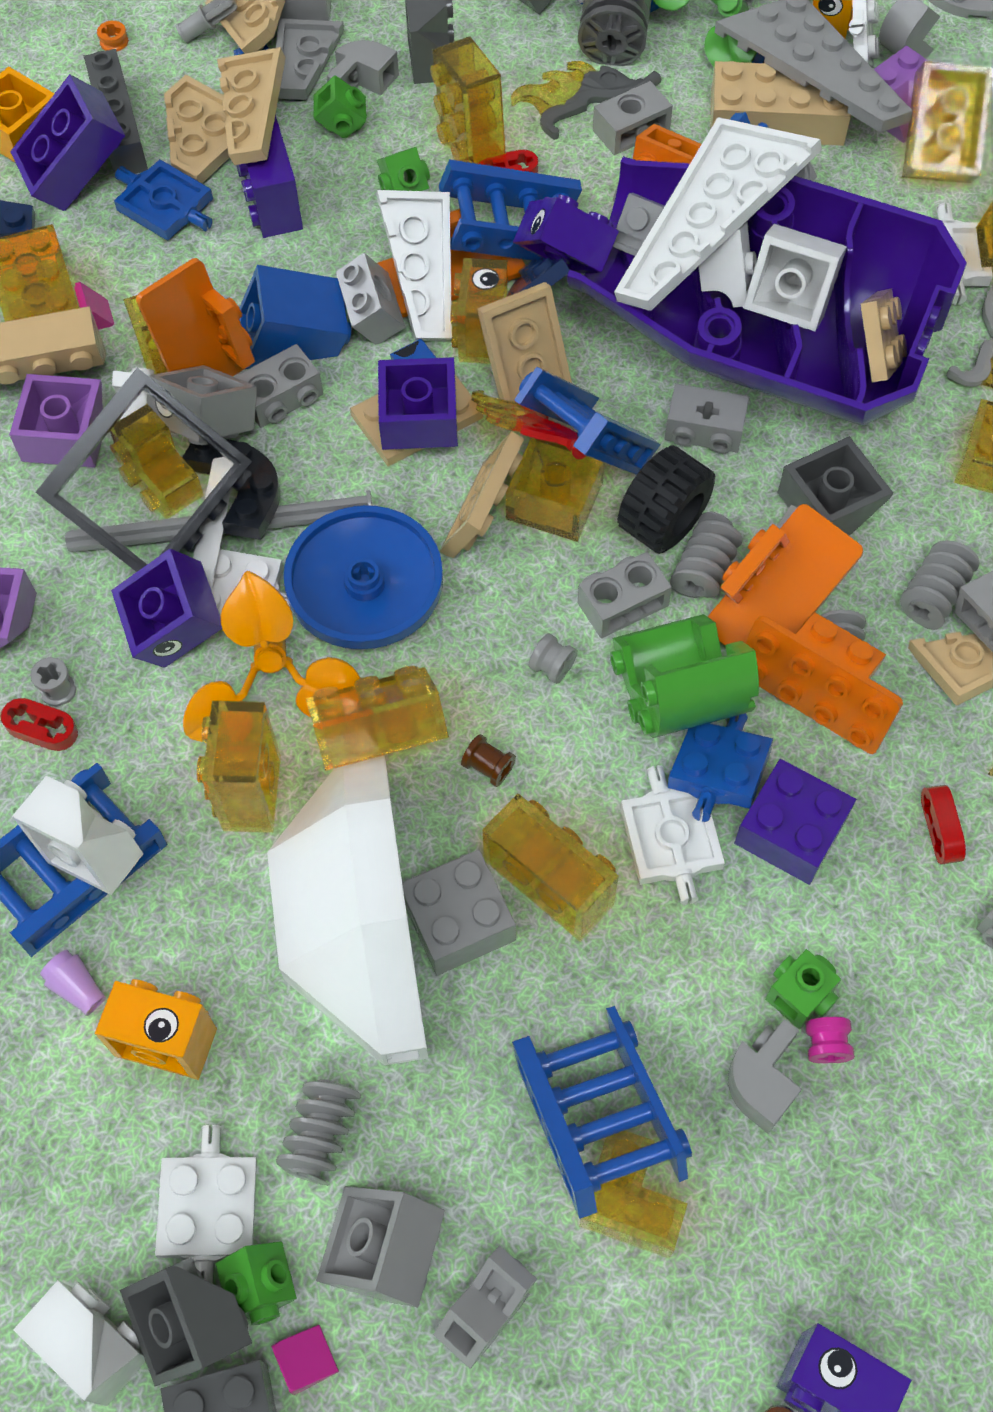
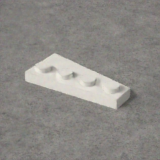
M377 190L376 196L414 340H451L450 192Z

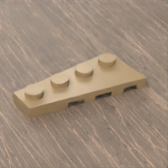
M281 47L217 59L218 68L221 72V78H219L220 88L224 94L222 105L227 119L225 130L228 155L234 165L255 163L267 160L286 59Z

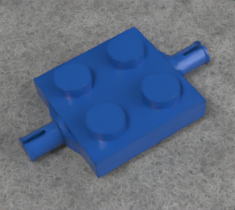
M160 159L148 170L139 174L129 171L124 166H120V170H116L115 178L127 185L126 190L114 200L116 210L167 241L188 223L196 225L203 231H208L207 227L211 228L212 218L200 212L213 200L212 191L209 187Z
M746 713L739 715V718L738 715L730 717L726 727L708 723L690 728L686 733L669 775L668 788L689 793L698 799L692 812V816L697 821L700 820L702 812V822L709 821L715 804H732L748 809L753 804L772 750L773 738L742 731L748 719Z

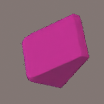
M75 283L74 289L80 308L90 306L98 330L113 326L114 320L108 300L83 283Z
M320 1325L271 1345L286 1385L292 1395H296L339 1372Z

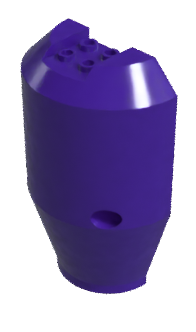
M623 156L620 162L616 197L608 225L615 229L617 228L629 193H635L665 206L690 163L640 161ZM794 176L746 221L750 252L755 251L758 260L765 234L773 224H777L847 246L823 320L816 331L800 327L798 324H790L743 307H733L730 298L723 292H702L699 266L651 311L617 302L614 293L635 258L634 255L612 247L602 273H585L582 275L581 273L569 270L567 274V282L571 289L586 293L693 370L864 426L914 402L930 359L924 357L923 354L928 347L933 332L943 329L967 262L941 220ZM892 289L893 298L899 297L901 302L902 319L897 320L898 335H905L907 357H903L902 364L888 380L872 382L861 303L877 291Z

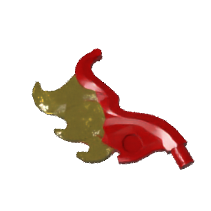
M483 390L472 392L471 400L477 403L476 410L486 416L485 420L491 424L520 432L521 435L566 446L576 459L586 457V455L573 446L578 439V433L549 420V416L522 406L516 401L485 395Z

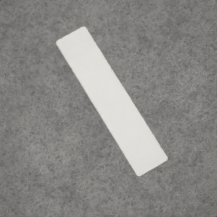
M227 458L213 459L205 499L233 466V463ZM231 488L222 498L226 503H229ZM228 504L214 521L207 517L199 526V531L203 535L196 542L193 558L201 561L210 588L213 586L223 534L222 521L227 514Z

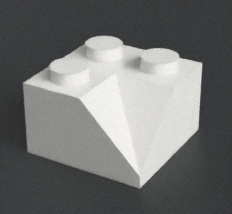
M773 224L764 236L743 308L816 331L823 320L847 246Z
M45 776L13 814V819L48 864L112 895L143 855V852L133 839L136 836L135 832L120 820L115 819L111 823L103 819L95 809L87 804L85 801L87 797L86 792L74 782L66 780L64 783Z
M57 1280L13 1329L84 1401L103 1406L110 1404L146 1362L142 1350L139 1348L140 1345L134 1329L125 1321L117 1327L105 1315L111 1307L91 1288L86 1289L79 1282L72 1288Z

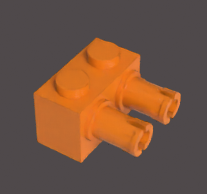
M653 124L636 136L633 159L640 161L691 163L702 144Z

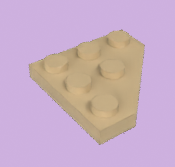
M207 0L204 3L207 5L213 0ZM235 0L238 6L237 10L219 22L244 54L262 50L266 43L275 35L286 0Z
M185 74L164 93L170 144V162L172 167L203 183L230 158L225 130L227 119L222 105L224 95Z

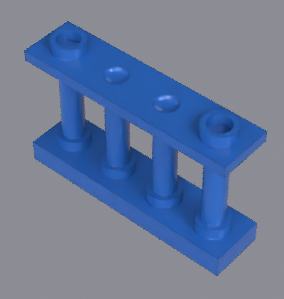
M449 159L438 185L440 192H450L451 198L458 199L461 218L450 240L451 250L525 260H539L542 257L513 243L519 227L509 225L506 206L524 208L525 213L530 201L541 200L544 197L554 198L558 197L559 194L577 201L582 192L581 182L577 179ZM473 201L491 203L495 223L477 221Z
M536 367L533 372L529 373L522 380L519 387L520 392L514 399L522 406L572 426L578 431V439L573 446L584 455L636 475L661 445L649 435L596 412L592 408L599 400V397L540 367Z
M98 763L89 769L80 771L72 778L71 781L86 792L87 797L85 801L87 803L90 802L107 821L112 823L115 819L120 820L128 825L136 834L133 839L143 852V855L123 881L168 845L160 829L150 819L142 825L135 826L104 793L103 790L111 783ZM17 825L0 839V872L21 856L53 892V896L38 910H32L0 873V901L18 921L17 927L10 934L29 956L33 957L108 895V893L78 878L67 882L54 866L46 862L20 826Z
M615 1006L606 1008L610 1032L546 1054L544 1050L536 1053L530 1036L512 1041L520 1075L579 1219L597 1213L594 1192L601 1190V1184L666 1160L670 1161L679 1182L688 1179L686 1159L692 1157L691 1147L682 1128L674 1129L635 1047H638V1040L629 1020L622 1022ZM616 1049L625 1066L624 1068L562 1090L559 1086L551 1088L548 1078L553 1077L552 1072ZM630 1085H634L642 1104L578 1127L575 1123L567 1125L563 1116L568 1113L569 1107ZM650 1121L660 1140L657 1143L593 1165L591 1161L583 1164L579 1152L584 1151V1145Z

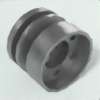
M583 0L578 31V43L582 52L591 61L604 65L624 66L638 59L646 46L651 0Z

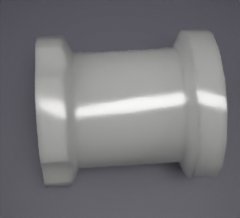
M54 657L43 658L32 667L30 673L31 681L40 690L44 703L49 706L59 707L69 703L74 698L76 686L72 677L69 676L67 666L62 660Z

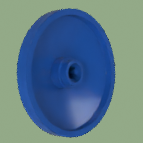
M368 505L347 507L317 519L295 540L287 555L284 566L285 592L290 608L300 624L322 641L349 649L384 647L408 637L418 630L432 615L439 602L443 588L442 560L432 536L413 518L386 507Z

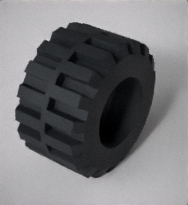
M670 445L662 449L641 468L628 487L619 509L618 526L654 552L660 554L668 551L689 533L705 510L715 484L714 471L677 446Z

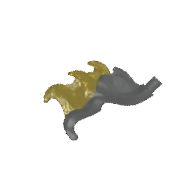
M571 61L567 62V70H572L573 72L560 70L542 73V80H548V83L539 85L527 84L518 87L511 95V106H515L520 101L534 105L541 115L540 125L542 130L553 140H557L559 138V129L554 124L559 120L585 112L591 103H602L649 81L657 86L661 83L662 79L656 71H653L644 79L634 80L628 78L617 69L608 66H601L600 71H596L589 63Z

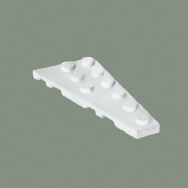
M718 117L614 291L617 302L651 311L822 151L821 139Z

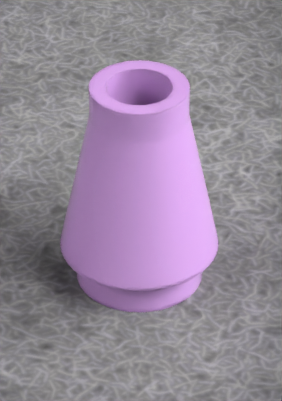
M64 950L54 956L40 972V976L45 980L44 986L80 1009L85 1016L90 1015L106 999V996L99 990L78 954L72 955L68 950Z

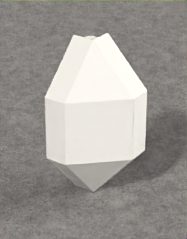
M385 752L344 757L267 852L279 969L285 982L383 1065L428 1059L391 807L390 783Z

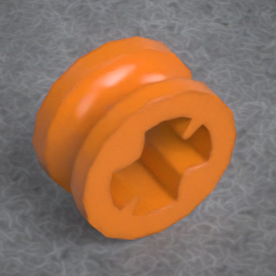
M106 21L98 27L97 35L100 40L99 42L101 48L105 51L112 49L121 51L128 45L129 40L126 35L125 25L121 22Z

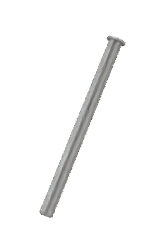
M366 491L367 495L278 506L267 529L312 524L324 515L339 509L363 505L373 506L371 491ZM191 516L103 526L101 528L124 546L171 541ZM82 529L70 530L65 533V542L69 552L105 548Z

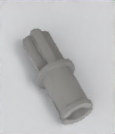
M213 0L205 6L199 5L197 7L198 11L181 23L176 24L180 37L188 44L206 30H214L216 28L215 24L237 10V3L235 0Z

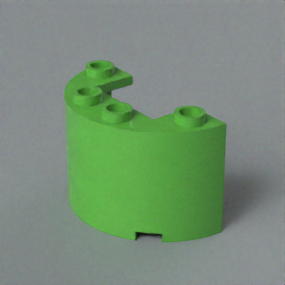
M704 614L612 638L615 651L610 652L611 665L615 675L622 674L630 696L627 704L631 720L634 724L640 723L644 735L656 738L749 713L756 707L754 700L751 699L759 695L756 651L743 641H738L725 645L727 655L722 656L716 622Z

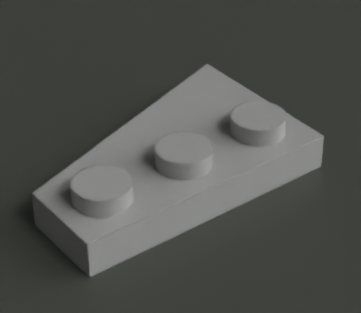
M279 19L276 48L281 47L286 59L278 99L307 100L344 32L343 21Z

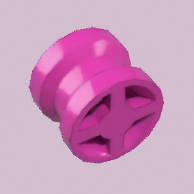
M820 1017L805 1023L806 1034L811 1037L812 1044L808 1049V1060L810 1062L844 1063L854 1059V1048L848 1043V1035L852 1031L849 1019L844 1017Z

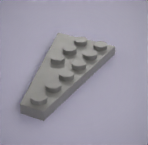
M778 0L716 21L714 33L722 38L728 34L738 40L737 47L745 52L753 49L765 57V64L804 87L809 84L821 90L820 97L830 102L836 99L848 106V113L878 132L881 133L910 122L913 110L809 0Z

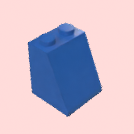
M263 265L256 266L239 307L242 313V317L239 320L252 339L253 345L250 346L255 360L253 364L245 369H250L295 344L300 347L309 360L339 356L344 344H348L350 341L352 328L351 323L347 322L346 305L338 278Z

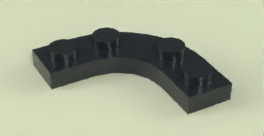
M225 439L252 461L247 467L252 474L238 490L237 497L222 521L224 533L261 540L277 511L280 501V486L276 470L272 462L262 452L248 443ZM190 443L181 460L184 470L210 474L213 459L224 456L209 444L197 445Z

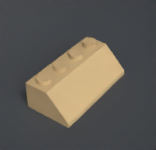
M90 306L0 323V384H13L18 380H24L27 374L52 376L56 373L72 370L82 371L94 366L104 365L106 350Z

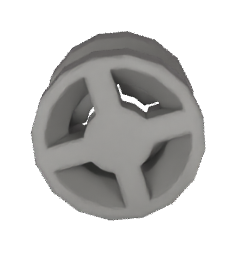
M548 633L535 647L529 660V667L536 672L544 671L548 674L549 680L558 684L573 666L578 650L570 645L562 646L558 643V639Z

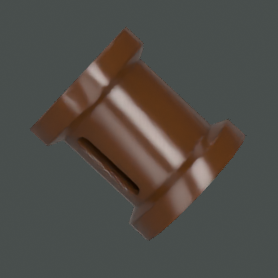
M479 734L467 747L462 757L461 765L467 769L473 767L489 777L490 784L498 787L512 770L516 755L511 752L507 754L488 744L485 736Z

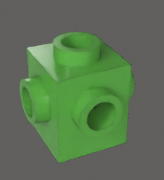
M336 75L313 95L314 120L322 124L328 131L334 132L342 138H347L364 125L367 118L366 96L358 88L350 86Z
M417 147L377 159L381 172L378 175L381 190L423 191L429 189L427 181L430 180V172L426 162L423 159L420 160Z
M805 949L797 959L789 955L775 970L773 976L778 980L771 986L765 1000L800 1030L815 1012L820 1017H823L836 1003L839 997L834 991L841 978L836 975L835 967L826 958L818 954L814 956L809 950Z
M282 1241L244 1246L216 1263L221 1288L234 1294L238 1306L242 1308L247 1319L250 1318L251 1325L253 1326L264 1324L280 1317L279 1308L297 1299Z

